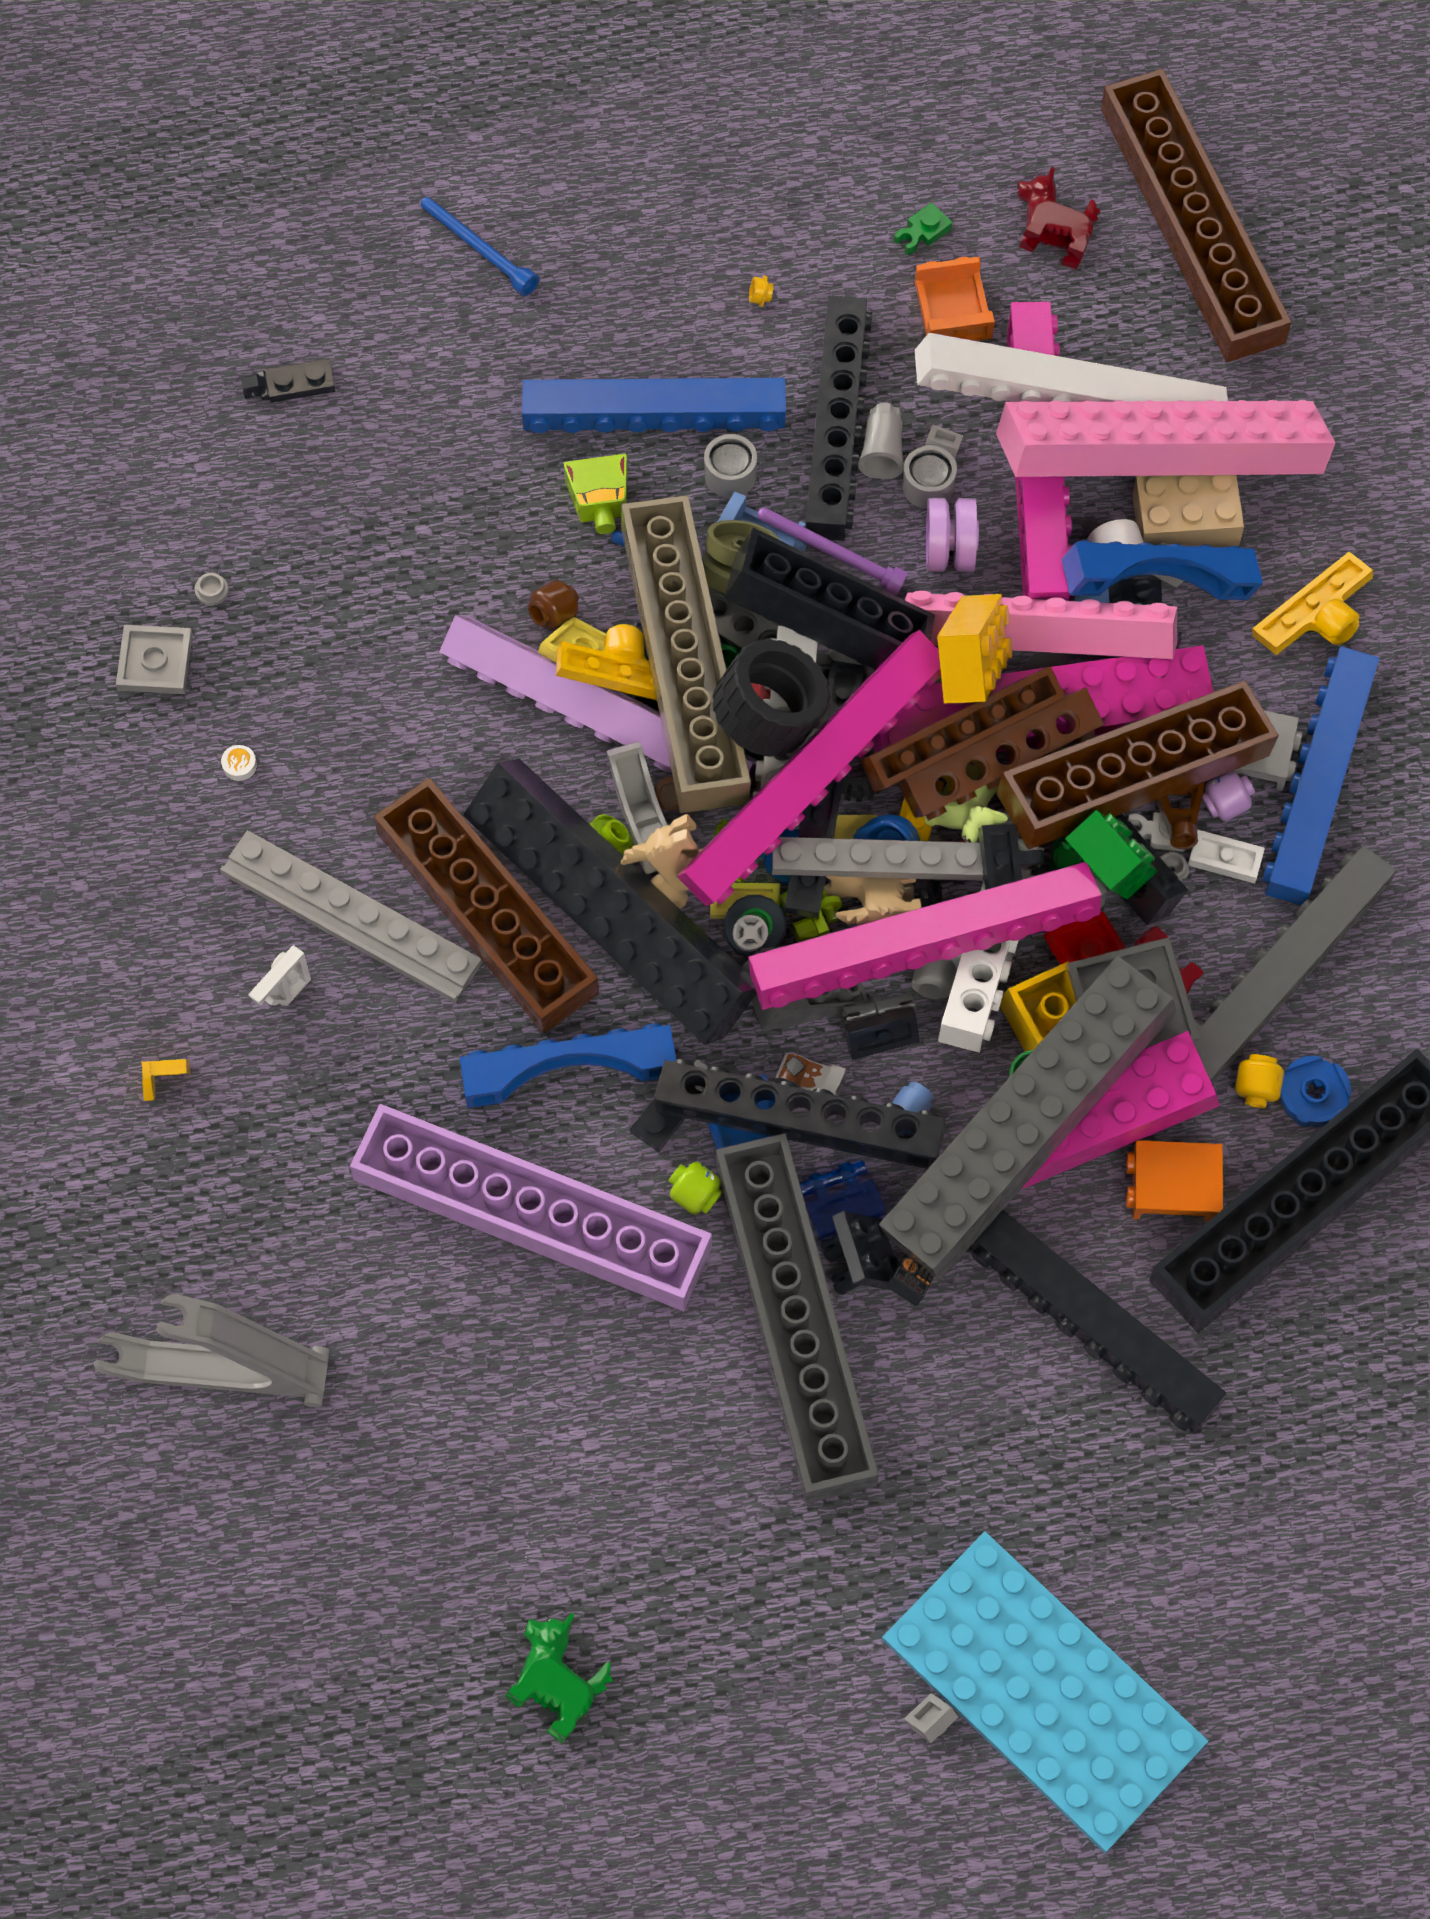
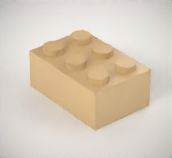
M1236 475L1136 476L1132 497L1136 524L1139 527L1144 543L1158 545L1162 541L1167 545L1180 544L1181 546L1195 547L1200 545H1209L1211 547L1239 546L1244 523Z

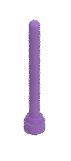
M761 508L758 511L757 515L761 521L879 580V584L884 586L885 591L895 596L898 594L908 572L896 566L894 569L889 566L885 569L767 508Z

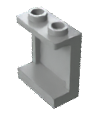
M1264 711L1279 735L1270 756L1233 771L1237 774L1276 782L1275 790L1282 792L1285 781L1292 782L1296 762L1290 761L1292 751L1298 752L1302 738V732L1296 731L1299 718Z

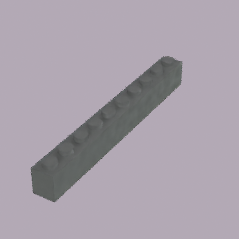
M1363 845L1356 854L1349 852L1338 866L1341 871L1334 878L1329 875L1317 889L1319 895L1312 902L1307 899L1296 913L1298 919L1291 926L1288 923L1283 925L1274 937V940L1277 942L1269 950L1264 947L1252 962L1255 967L1248 974L1243 971L1231 985L1233 991L1227 998L1220 996L1209 1010V1013L1212 1015L1204 1023L1200 1020L1196 1023L1200 1039L1193 1043L1212 1085L1392 883L1397 870Z

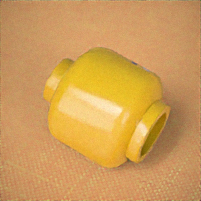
M1251 1054L1249 1059L1239 1063L1235 1091L1237 1095L1246 1099L1245 1105L1266 1108L1267 1102H1275L1280 1099L1284 1069L1277 1064L1278 1060L1276 1058Z

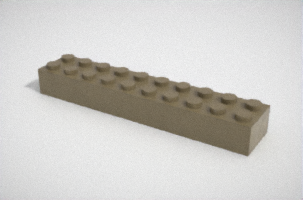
M685 495L621 504V529L680 813L747 804L750 799L751 781L744 749L725 734L722 726L718 724L716 714L713 711V692L717 687V683L726 672L689 497Z

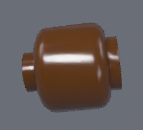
M559 580L551 581L531 594L528 605L529 615L538 626H543L550 630L556 629L570 618L576 617L579 597L572 586Z

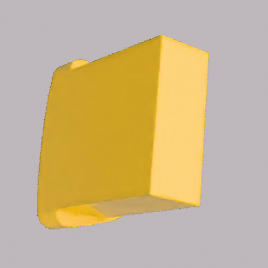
M190 1060L141 1062L144 1101L155 1100V1076L191 1074Z

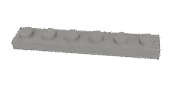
M779 837L782 842L772 851V875L982 881L983 878L980 843Z

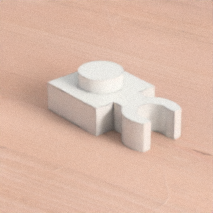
M1154 812L1152 821H1147L1145 817L1139 814L1129 815L1128 821L1140 827L1141 830L1138 832L1144 839H1151L1150 846L1153 849L1185 851V849H1176L1170 844V835L1161 813Z

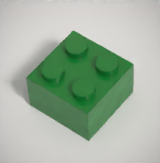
M1097 810L1094 811L1065 838L1111 891L1126 899L1158 872L1151 863L1155 860V857L1143 844H1139L1133 838L1130 840L1128 837L1133 834L1132 831L1122 820L1116 819L1111 813L1105 816Z

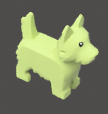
M967 764L966 774L971 780H976L978 777V768L976 765ZM948 783L943 788V792H938L940 795L945 796L947 794ZM984 785L975 790L977 797L961 805H958L955 800L944 806L947 811L944 814L929 821L926 816H924L926 825L929 826L941 825L950 829L963 830L962 838L965 842L977 843L980 841L978 829L982 825H1002V823L1007 822L1008 817L1002 812L986 807L994 793L997 792L998 786L988 790L987 786Z

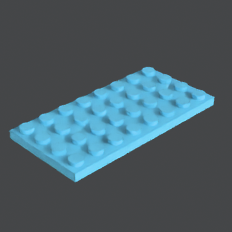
M985 1531L882 1636L883 1642L1104 1853L1115 1844L1208 1743V1740Z

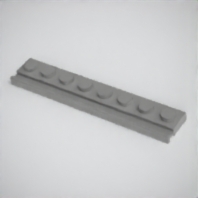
M248 830L229 855V860L225 866L222 865L220 868L223 876L453 1003L457 1002L458 997L465 990L482 964L480 957Z

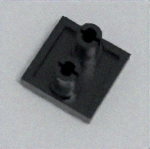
M842 1211L832 1216L838 1235L822 1241L821 1248H830L823 1252L828 1261L834 1262L838 1258L845 1256L848 1268L831 1276L832 1282L840 1280L839 1283L833 1285L836 1292L840 1295H845L861 1285L890 1290L887 1288V1284L899 1261L893 1254L889 1239L879 1226L882 1219Z

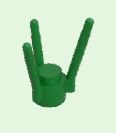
M1065 836L1055 840L1050 847V855L1053 859L1048 865L1050 872L1085 862L1067 842ZM1090 868L1091 873H1092L1099 881H1101L1102 883H1104V882L1097 876V874Z

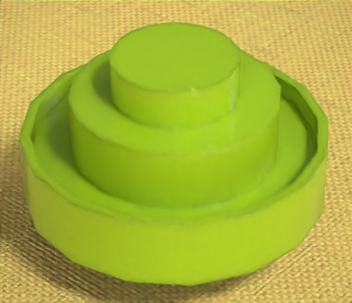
M602 814L595 817L589 823L623 856L625 855V850L633 847V841L627 828L614 817Z

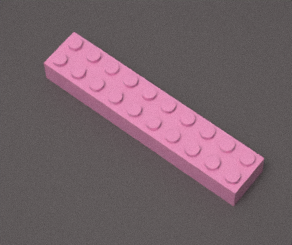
M1306 400L1005 402L996 432L1015 477L1324 474L1335 446V441L1314 402Z

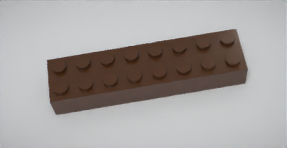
M1244 680L1005 771L1002 774L996 794L1013 824H1016V829L1029 850L1072 833L1096 810L1105 816L1109 813L1117 816L1269 757L1279 735L1249 685Z
M430 777L373 816L379 837L543 1034L599 995L598 977Z

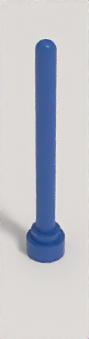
M424 197L421 200V207L510 277L513 289L523 297L529 295L538 286L540 278L530 268H518L430 197Z

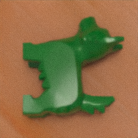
M572 1612L564 1621L555 1618L547 1619L545 1622L528 1619L524 1636L532 1645L531 1651L526 1657L517 1684L513 1685L505 1694V1698L517 1708L533 1697L536 1704L541 1703L542 1708L546 1709L549 1707L551 1712L557 1711L558 1721L552 1723L547 1733L561 1744L574 1731L577 1721L588 1713L595 1696L606 1691L605 1685L613 1681L610 1676L611 1663L606 1662L587 1681L562 1662V1657L569 1643L570 1627L575 1615Z

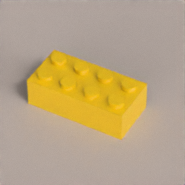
M1002 594L961 596L939 632L937 639L944 704L986 702L991 690H995L996 681L1001 678L1002 670L1006 669L1008 658H1012L1011 638H1006L1005 626L1009 625L1008 605H1003Z

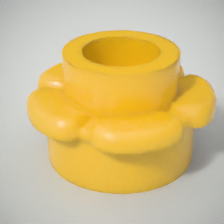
M763 275L762 278L753 277L749 290V302L763 307L765 302L771 301L773 295V283L768 282L766 275Z

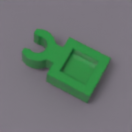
M931 202L907 220L909 228L898 230L894 236V242L898 244L904 239L911 241L906 245L905 253L907 255L912 254L917 250L920 241H923L927 246L931 245L952 229L953 222Z

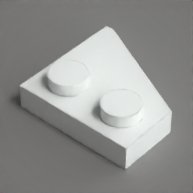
M294 945L286 953H280L273 961L271 970L248 996L259 1005L266 1001L270 1005L281 1004L288 1006L311 980L304 953Z

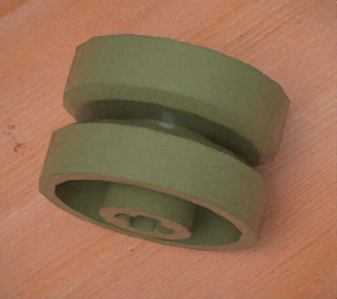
M723 520L711 524L705 541L706 552L702 557L708 586L719 592L726 593L735 555L753 527L776 539H779V537L771 530L747 521Z

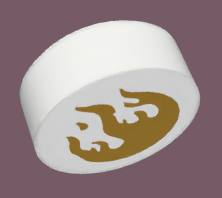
M232 746L222 755L221 764L228 778L235 781H243L255 773L257 768L256 758L253 751L247 746Z

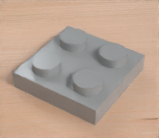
M124 625L116 678L117 690L185 694L193 637L191 628Z

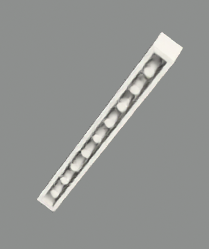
M928 333L915 349L917 385L931 387L934 390L960 392L967 396L988 397L995 401H1228L1227 389L1224 386Z

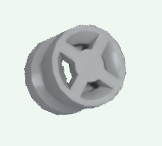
M746 915L738 919L733 929V940L737 947L743 951L753 952L762 948L766 943L768 928L764 920L755 915Z

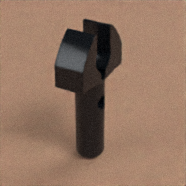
M916 879L915 888L921 897V908L942 902L940 881Z

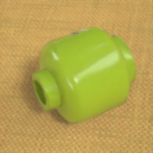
M692 1162L687 1168L680 1164L668 1180L673 1184L670 1190V1198L692 1215H697L701 1211L707 1214L723 1193L719 1189L721 1186L720 1178L700 1162Z

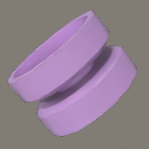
M928 498L926 516L927 572H944L948 566L949 551H953V565L957 572H974L976 551H978L979 521L977 520L976 498H958L954 505L953 519H950L949 503L946 498Z

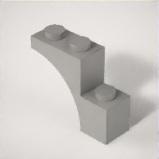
M638 741L606 751L620 810L630 827L634 846L646 843L650 834L654 833L657 828L661 829L663 826H668L655 794L642 745ZM639 861L645 874L657 871L648 861Z

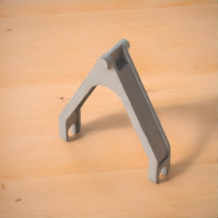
M171 1294L161 1300L160 1304L179 1308L183 1314V1322L180 1326L159 1322L156 1328L157 1332L163 1337L190 1344L149 1341L115 1332L106 1333L97 1341V1343L112 1345L119 1352V1360L116 1364L101 1360L94 1361L95 1369L105 1375L141 1383L304 1397L305 1406L322 1407L329 1348L313 1346L309 1349L212 1302L179 1294Z

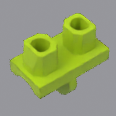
M824 889L819 919L807 917L792 923V929L798 943L829 933L824 916H826L829 924L838 921L835 912L842 906L839 896L828 897ZM787 892L780 895L783 910L785 909Z

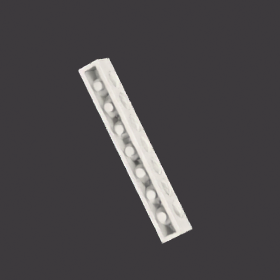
M1004 810L1003 814L1008 817V820L1002 823V825L1013 824L1007 811ZM1017 831L1019 851L1043 850L1044 853V848L1039 846L1028 850L1023 839L1018 838L1021 836ZM1021 869L1022 880L1034 877L1031 875L1032 870ZM983 881V884H982L981 891H984V890H985L984 881ZM1019 940L1005 941L986 949L992 950L995 953L974 950L961 955L941 1023L938 1042L980 1052L983 1040L990 1041L995 1020L989 1019L991 1010L999 1011L1004 991L998 990L1000 981L1007 982L1012 962L1006 961L1008 952L1015 954ZM975 979H984L987 982H978ZM966 1008H975L978 1011L972 1012L967 1010Z

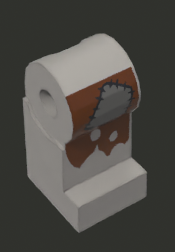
M787 1053L784 1055L774 1082L788 1081L798 1085L799 1088L811 1091L816 1088L826 1089L835 1096H840L846 1081V1068L832 1064V1067L810 1061L801 1055Z

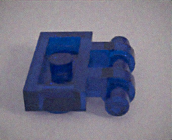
M864 1160L852 1164L847 1161L839 1164L838 1169L823 1175L819 1173L810 1175L807 1181L799 1183L803 1197L814 1193L817 1200L806 1203V1210L819 1240L837 1233L832 1216L842 1211L876 1218L886 1215V1208L873 1179L861 1183L857 1180L858 1176L868 1173ZM844 1182L847 1187L846 1189L829 1195L827 1188Z

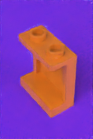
M959 257L955 260L943 262L929 261L916 266L915 286L926 336L928 333H934L972 341L993 339L995 321L993 312L988 311L980 276V257Z
M1136 1140L1133 1152H1127L1126 1174H1133V1186H1127L1126 1208H1132V1219H1140L1141 1214L1204 1216V1223H1207L1223 1210V1144Z

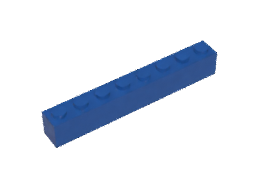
M785 378L522 380L523 430H531L535 433H544L548 430H564L569 433H576L580 430H597L606 433L614 429H629L632 432H643L646 429H662L666 432H675L679 429H695L700 432H707L712 429H728L738 432L745 428H760L764 431H774L778 428H785Z
M1340 646L1336 658L1329 657L1324 676L1329 677L1330 680L1327 687L1321 685L1315 705L1321 706L1319 716L1312 714L1306 733L1313 735L1310 745L1303 743L1298 763L1304 765L1302 773H1294L1289 789L1290 793L1295 794L1293 803H1285L1280 822L1286 823L1284 833L1277 832L1271 852L1277 853L1275 863L1268 862L1262 881L1268 883L1265 893L1267 896L1302 905L1309 898L1380 657Z

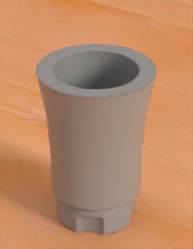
M890 403L877 404L876 407L870 409L869 418L867 419L865 440L858 467L864 475L870 478L893 479L904 471L902 413L899 408L892 406Z

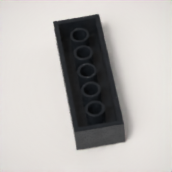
M754 527L735 555L724 597L738 606L751 610L770 621H774L795 631L799 635L810 638L875 670L908 636L920 630L930 640L935 614Z

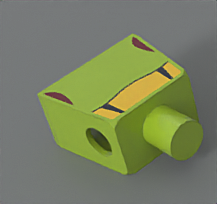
M626 453L564 462L565 483L580 522L595 521L596 532L599 534L613 532L616 529L614 518L621 517V504L627 503Z

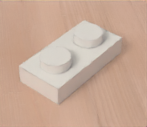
M1197 830L1198 843L1192 848L1188 866L1255 884L1264 847Z

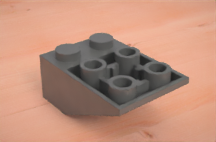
M781 947L759 948L753 955ZM748 960L742 968L750 974ZM862 982L851 988H839L825 992L816 998H804L793 1001L780 1008L772 1007L762 1010L757 994L752 1000L762 1030L793 1027L841 1013L842 1006L868 1002Z

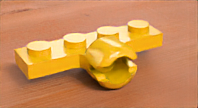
M1346 553L1252 628V636L1275 655H1278L1301 635L1310 630L1316 631L1333 645H1343L1356 633L1360 618L1359 613L1344 601L1373 578V570L1352 553Z
M628 624L611 627L604 637V650H597L561 641L558 646L556 676L657 700L650 664L644 656V635L637 627Z

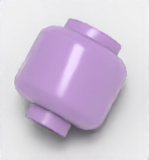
M1230 771L1206 782L1205 793H1203L1202 799L1213 818L1219 817L1223 821H1229L1251 808L1252 801L1250 796L1255 794V791L1246 775L1240 778L1235 771Z

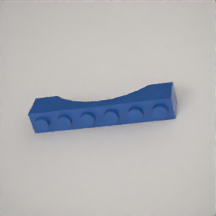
M1089 540L1075 542L1061 559L1070 595L1100 596L1110 586L1123 579L1151 574L1171 576L1187 581L1207 591L1218 600H1249L1263 584L1255 550L1238 546L1222 548L1200 545L1195 547L1181 546L1180 544L1152 545L1147 542L1140 544H1122L1118 541L1092 543Z
M652 1023L643 1026L642 1029L633 1031L614 1029L606 1035L600 1036L580 1034L573 1037L572 1040L558 1042L554 1039L540 1041L535 1046L528 1047L509 1045L504 1047L502 1051L489 1053L485 1050H476L468 1053L467 1056L460 1057L467 1108L503 1103L516 1089L530 1079L548 1071L567 1066H602L628 1073L641 1081L659 1079L664 1060L674 1062L676 1055L671 1026Z

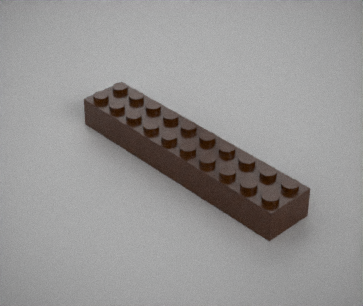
M1162 68L1105 86L1101 111L1226 363L1286 344L1291 320L1164 69Z

